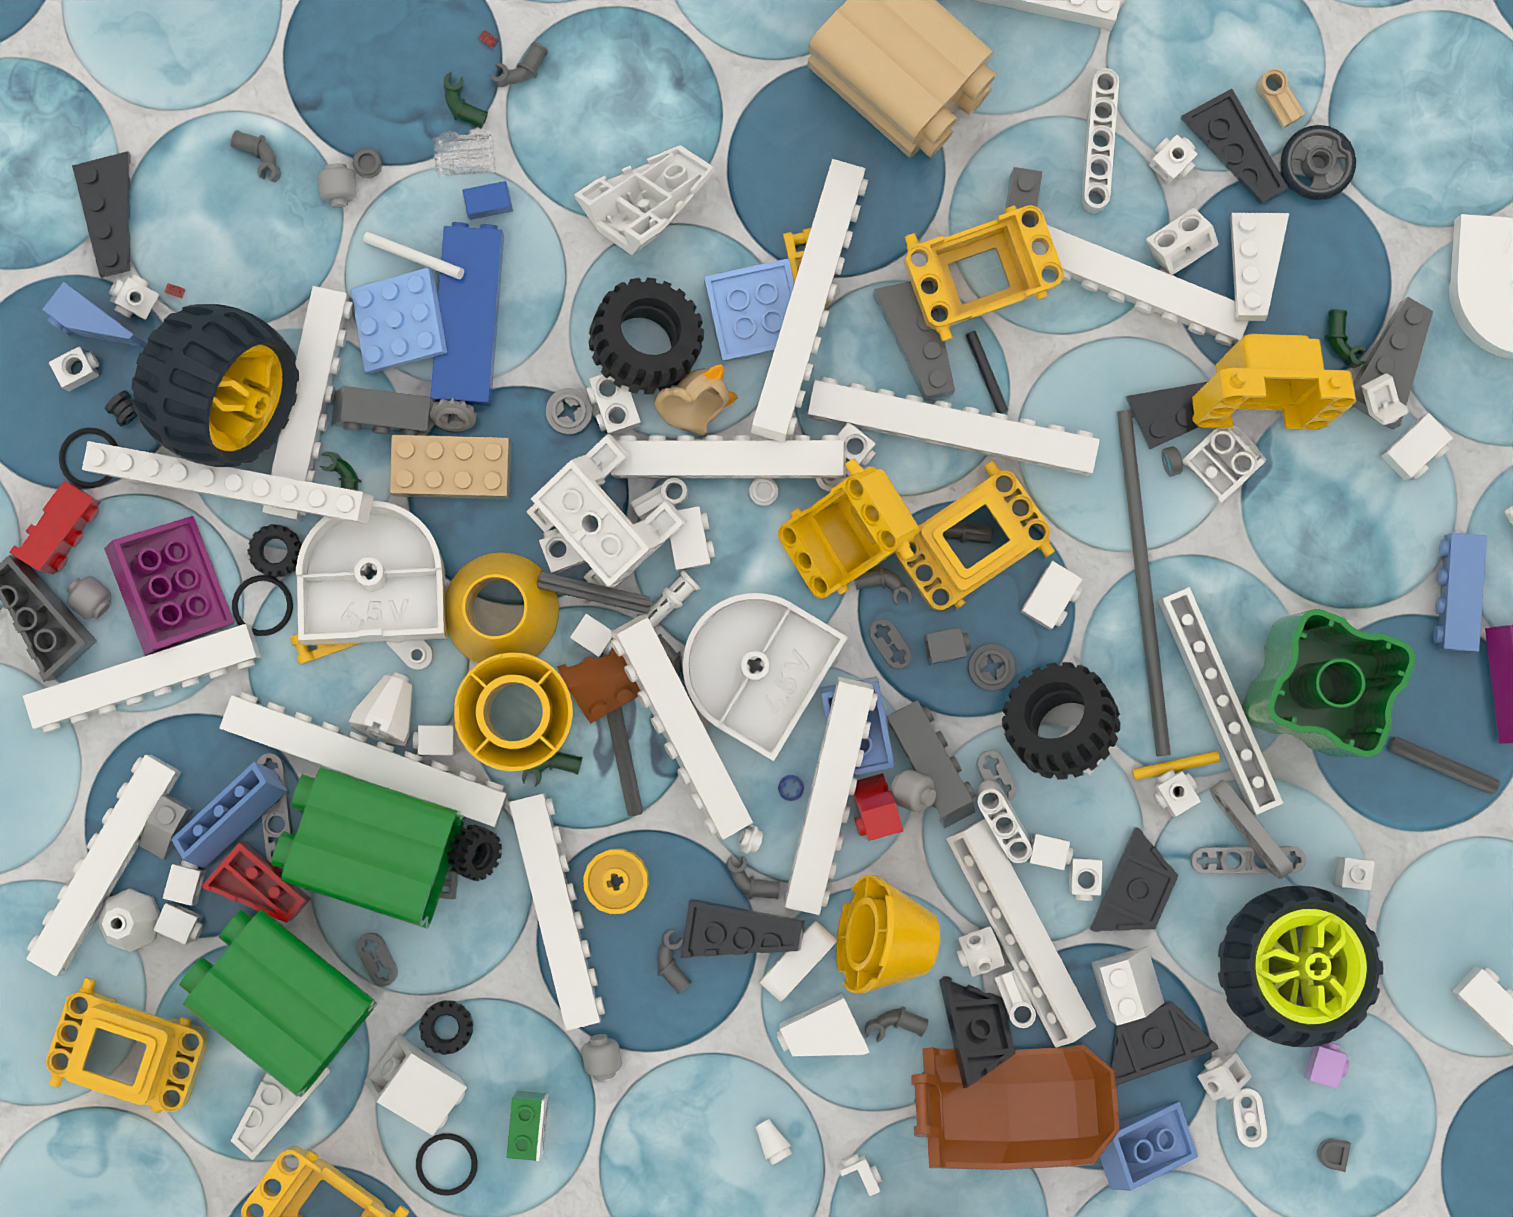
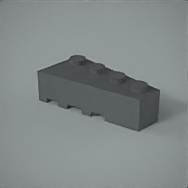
M911 281L874 289L873 297L881 309L884 319L896 340V344L908 365L924 401L953 395L955 387L945 341L942 342L936 330L926 326ZM932 281L921 283V289L924 293H934ZM935 308L931 311V317L933 320L940 322L938 308Z
M1410 297L1405 298L1399 303L1366 359L1367 362L1364 363L1353 382L1356 402L1352 405L1354 408L1370 416L1361 386L1386 373L1393 377L1399 402L1405 406L1407 405L1432 318V310ZM1403 416L1396 422L1386 424L1385 426L1392 430L1401 426Z
M14 555L7 556L0 563V600L4 608L8 609L17 633L21 634L28 648L26 650L37 664L43 682L56 680L97 640L30 565Z
M916 700L888 715V723L906 757H909L913 770L929 776L934 781L936 798L932 806L937 808L944 829L975 813L972 798L976 797V794L969 781L963 783L958 773L962 769L955 756L949 758L944 748L948 746V743L941 731H934L931 722L935 720L927 705L921 707L919 701Z

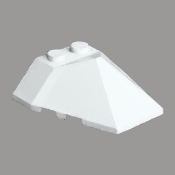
M679 145L647 158L648 164L633 170L631 166L622 169L623 174L608 180L605 176L596 179L575 193L574 196L597 230L630 255H633L657 238L715 172L713 166Z

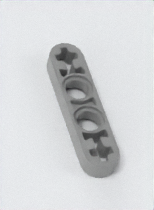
M267 753L262 755L257 763L261 765L267 764L268 758H271L272 762L277 763L278 768L273 770L280 777L282 784L287 790L281 800L273 804L262 815L266 856L271 863L273 851L277 844V841L271 843V837H280L283 831L293 834L285 763L279 755ZM274 816H280L285 821V827L279 833L272 831L269 826L270 820Z
M1224 780L1211 787L1210 793L1215 802L1269 870L1278 879H1282L1292 872L1293 866L1290 860L1232 787Z
M1279 846L1287 857H1289L1291 851L1293 856L1298 857V862L1293 863V871L1290 873L1302 870L1306 861L1302 850L1296 847ZM1201 847L1194 850L1190 855L1191 867L1196 872L1202 874L1272 873L1268 867L1261 869L1255 865L1254 858L1257 853L1252 847ZM1220 851L1219 864L1221 869H1216L1217 863H1208L1206 868L1202 869V865L1196 862L1197 858L1202 857L1203 852H1205L1206 857L1217 858L1216 852ZM1230 852L1238 853L1241 858L1240 865L1237 868L1230 869L1225 863V857Z

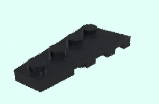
M1233 89L1181 116L1180 119L1260 204L1288 189Z
M128 151L72 165L99 276L102 278L130 271L129 164H131V154Z
M1207 382L1125 397L1149 450L1199 428L1192 419L1194 415L1192 397Z
M692 899L689 901L681 958L799 951L801 949L805 921Z

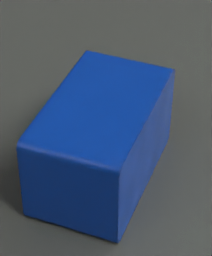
M506 181L462 190L469 220L513 212L509 187Z

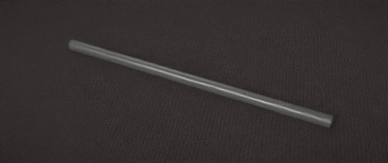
M1121 410L1117 411L1155 750L1156 756L1171 755L1132 411Z

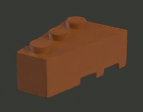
M614 650L609 651L610 655L598 659H593L592 656L584 658V663L567 667L566 664L557 666L570 693L590 724L638 697L637 693L641 691L636 681L632 683L624 670V667L627 666L624 657H619Z

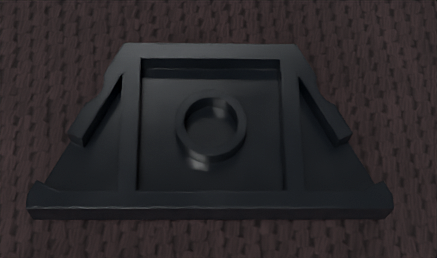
M1134 827L1091 924L1090 930L1094 932L1156 929L1179 875L1165 861L1140 828Z
M943 976L939 983L963 1088H968L1015 1054V1049L1002 997L992 993H984L979 988L969 984L966 987L952 982L951 977Z
M1171 1001L1161 1005L1145 1018L1116 1025L1111 1068L1115 1070L1117 1086L1218 1050L1219 1048L1214 1041Z

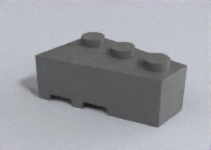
M343 386L334 393L331 426L343 427V429L351 431L371 429L372 433L390 434V431L401 432V435L419 436V434L427 432L430 397Z

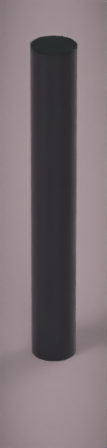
M976 331L967 333L965 337L997 413L1007 412L1008 407Z

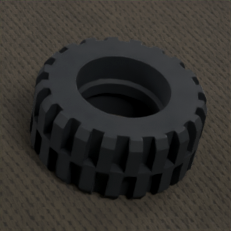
M647 277L645 282H641L640 278L630 279L628 285L625 282H621L615 286L613 291H609L604 296L590 325L589 335L591 337L588 343L589 350L595 351L592 356L595 365H601L602 375L605 378L611 376L615 380L613 384L621 388L622 385L629 387L628 391L637 394L639 390H644L645 395L654 394L657 388L661 391L665 388H671L672 385L677 386L692 369L703 347L701 343L704 340V329L700 328L703 320L701 314H695L697 306L693 300L687 301L684 298L686 293L680 288L676 291L671 288L672 284L663 281L662 284L656 283V278ZM632 318L652 320L666 331L670 339L671 349L657 355L642 353L626 341L621 330V324Z
M1056 662L1046 664L1047 668L1041 670L1038 667L1032 670L1033 674L1027 678L1024 675L1018 681L1020 685L1017 688L1013 687L1008 694L1010 702L1006 701L1002 710L1006 715L1002 718V727L1005 730L1004 735L1007 742L1029 770L1034 773L1039 772L1042 777L1049 779L1053 777V774L1058 780L1068 779V775L1071 774L1076 778L1084 775L1083 771L1088 768L1091 771L1098 767L1097 762L1101 758L1106 760L1110 755L1109 747H1114L1118 740L1115 733L1120 731L1121 722L1118 719L1120 713L1111 693L1095 672H1090L1083 665L1075 667L1072 662H1062V666H1058ZM1066 703H1077L1084 706V714L1080 723L1067 735L1052 739L1038 736L1041 721L1053 708Z

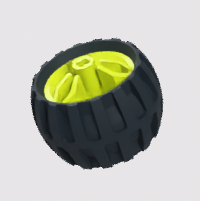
M1301 885L1272 889L1246 903L1241 911L1234 915L1226 927L1227 933L1223 942L1220 943L1218 957H1220L1218 979L1220 986L1224 989L1227 996L1226 1002L1247 1028L1271 1042L1290 1047H1314L1331 1043L1358 1027L1367 1017L1368 1008L1377 1001L1380 989L1377 988L1379 975H1383V961L1379 960L1377 947L1380 946L1375 932L1368 928L1366 918L1356 907L1348 904L1342 897L1330 891ZM1296 927L1303 928L1300 953ZM1299 980L1301 984L1303 1005H1296Z

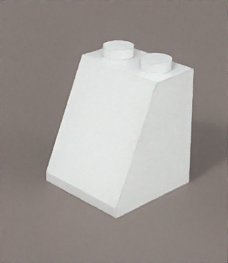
M1148 946L1091 962L1107 1018L1118 1026L1145 1018L1164 1003Z
M842 993L779 1023L780 1031L776 1032L784 1052L790 1050L792 1056L865 1055L869 1053L868 1046Z
M399 1033L365 1080L377 1103L432 1136L437 1129H441L445 1125L448 1114L454 1105H458L462 1101L467 1089L461 1077Z

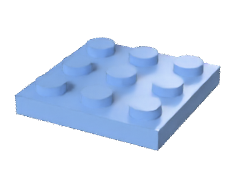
M789 258L704 276L722 362L773 352L794 287Z
M424 268L351 289L365 373L372 374L447 353L433 269Z

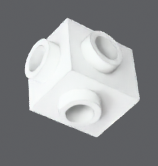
M1176 135L1170 141L1166 137L1155 149L1158 154L1152 159L1149 166L1170 185L1179 175L1184 178L1196 166L1192 161L1198 154L1194 151L1195 146L1187 138L1183 137L1181 139Z
M134 274L132 278L123 276L121 280L116 279L109 292L112 295L110 302L117 305L114 309L115 311L128 318L134 314L145 320L159 294L147 288L148 281ZM133 292L134 297L130 300V294Z
M1173 769L1159 776V783L1154 785L1157 793L1153 794L1154 798L1162 809H1168L1171 816L1177 817L1201 802L1194 791L1198 787L1189 773L1186 775L1183 771L1174 773ZM1175 787L1178 788V794L1176 796H1174L1173 789Z
M991 926L958 938L961 950L956 951L962 968L968 966L972 977L1005 965L1000 946Z
M1237 1053L1224 1058H1220L1217 1055L1209 1059L1204 1064L1206 1068L1197 1076L1212 1101L1223 1097L1226 1100L1232 1099L1241 1092V1088L1252 1078Z

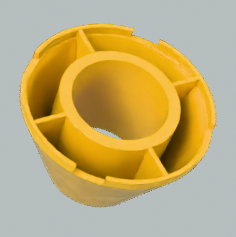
M501 552L480 556L463 566L454 576L446 591L447 633L457 649L467 658L478 664L489 657L503 653H525L535 657L539 655L551 641L559 619L557 594L537 587L539 575L544 571L525 557ZM495 582L512 583L520 590L524 599V614L520 623L514 630L505 635H485L477 627L473 617V604L476 596L489 584Z
M525 653L494 655L477 664L469 671L460 684L454 702L455 727L465 748L483 764L504 771L531 769L549 760L565 742L573 717L570 692L560 674L548 663L535 656ZM514 684H525L533 689L540 698L543 709L542 720L537 730L528 738L520 741H510L502 737L494 728L490 716L491 705L496 695L502 689Z
M875 875L863 876L851 889V891L855 892L851 902L844 903L836 938L838 972L844 973L846 979L842 984L849 992L856 994L867 993L926 975L936 961L940 946L939 922L933 912L881 877Z

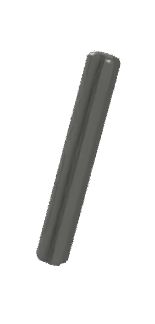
M545 572L540 573L537 587L542 590L645 614L649 612L652 603L651 598L648 596Z
M619 707L608 713L607 719L627 815L632 817L641 815L643 808L622 708Z
M1393 737L1389 744V751L1484 792L1495 794L1499 788L1500 781L1402 738Z

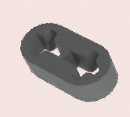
M876 620L869 629V636L873 644L891 668H905L911 661L909 647L889 620ZM877 625L889 627L890 631L887 633L891 640L889 644L882 637L878 639L875 637ZM892 644L897 651H905L906 655L903 657V664H900L898 661L894 663L891 661L890 658L893 656V652L889 646Z
M368 933L362 936L358 941L357 950L371 980L378 986L391 984L395 981L398 970L384 939L377 933ZM368 938L371 942H378L379 946L375 948L378 955L376 959L371 951L366 952L364 950V946L367 945L366 939ZM380 960L384 968L389 967L391 969V973L388 974L389 980H385L384 977H377L376 973L380 971L377 961Z

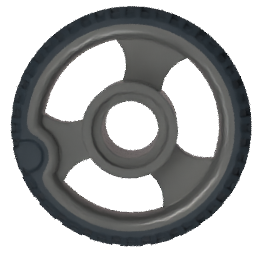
M1326 125L1308 126L1296 132L1287 141L1281 155V171L1288 186L1298 195L1312 200L1328 199L1341 193L1351 182L1356 170L1355 151L1349 139L1342 132L1340 133L1339 130ZM1312 136H1323L1333 140L1330 148L1325 145H1317L1308 150L1304 147L1302 140ZM1312 157H1320L1324 161V168L1315 167ZM1336 159H1345V170L1341 179L1335 185L1330 186L1326 180V175L1333 169ZM1292 160L1302 161V172L1306 177L1312 179L1310 187L1297 179L1292 169Z

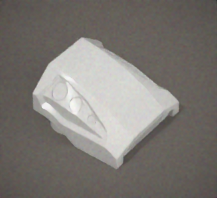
M1234 423L1232 428H1215L1182 459V463L1191 468L1215 493L1221 503L1266 462V458L1259 448Z

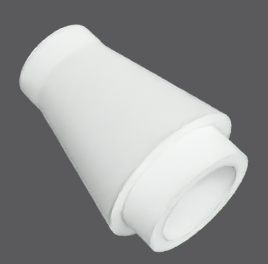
M770 1119L755 1127L765 1159H769L772 1165L792 1155L789 1148L791 1145L772 1124Z

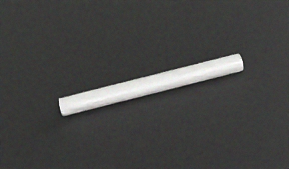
M366 232L363 236V242L456 279L460 280L464 275L463 268L371 232Z

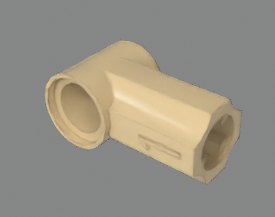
M1271 69L1258 80L1256 90L1258 95L1266 100L1283 129L1303 117L1305 113L1289 88L1285 73L1279 69ZM1267 78H1272L1277 82L1278 89L1276 91L1268 89L1266 86Z

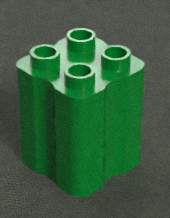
M1312 609L1278 619L1273 624L1264 646L1265 661L1258 677L1250 683L1242 704V709L1248 723L1272 734L1293 735L1302 740L1308 748L1331 757H1372L1377 755L1383 749L1393 724L1391 713L1394 701L1398 694L1407 687L1415 666L1416 656L1413 648L1408 643L1383 633L1369 634L1361 632L1351 626L1345 618L1321 609Z
M322 766L319 768L316 777L303 774L298 781L291 804L293 809L299 810L303 814L296 835L285 831L281 833L272 857L271 865L283 869L281 881L428 929L435 914L450 867L448 861L451 858L447 856L452 848L449 845L451 842L454 843L455 839L453 837L455 834H460V829L464 827L465 816L461 815V812Z
M240 910L219 936L229 946L221 958L214 965L209 960L201 957L181 980L179 986L189 993L183 1005L295 1096L303 1097L371 1014L377 1003L371 996L264 910H260L253 918L244 910Z

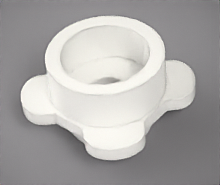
M750 824L747 829L744 828L738 840L741 852L746 854L749 852L756 853L759 849L763 832L758 830L757 826Z

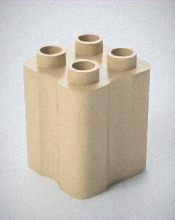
M847 0L816 32L809 43L808 49L811 56L808 59L807 67L909 158H912L920 149L930 158L934 156L953 133L950 128L958 118L953 112L960 107L965 113L971 115L990 94L992 88L989 86L997 76L987 66L993 57L994 51L936 0Z

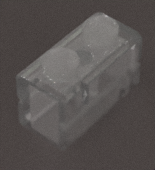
M474 129L469 131V135L459 136L455 131L441 132L440 137H433L435 170L438 177L496 172L494 140L491 133L486 134V130Z

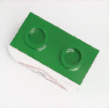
M517 1091L512 1097L506 1158L539 1161L542 1157L545 1145L549 1102L548 1093Z

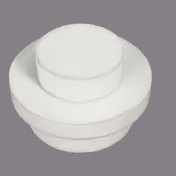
M757 478L750 485L749 494L754 503L760 506H767L776 500L778 487L771 478Z

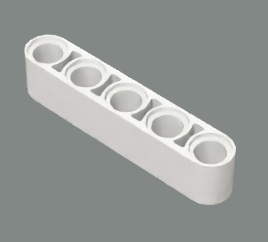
M1108 68L1097 71L1089 89L1081 204L1084 210L1092 214L1101 212L1108 204L1111 195L1119 77L1116 72ZM1100 79L1109 81L1111 89L1102 90L1099 88L1097 81ZM1099 107L1105 108L1109 113V117L1105 119L1099 118L1095 113V109ZM1103 136L1107 141V146H1096L1093 142V137ZM1100 164L1103 166L1105 174L1101 176L1095 175L1091 171V165ZM1089 193H1099L1102 196L1103 202L1101 204L1092 203L1089 200Z

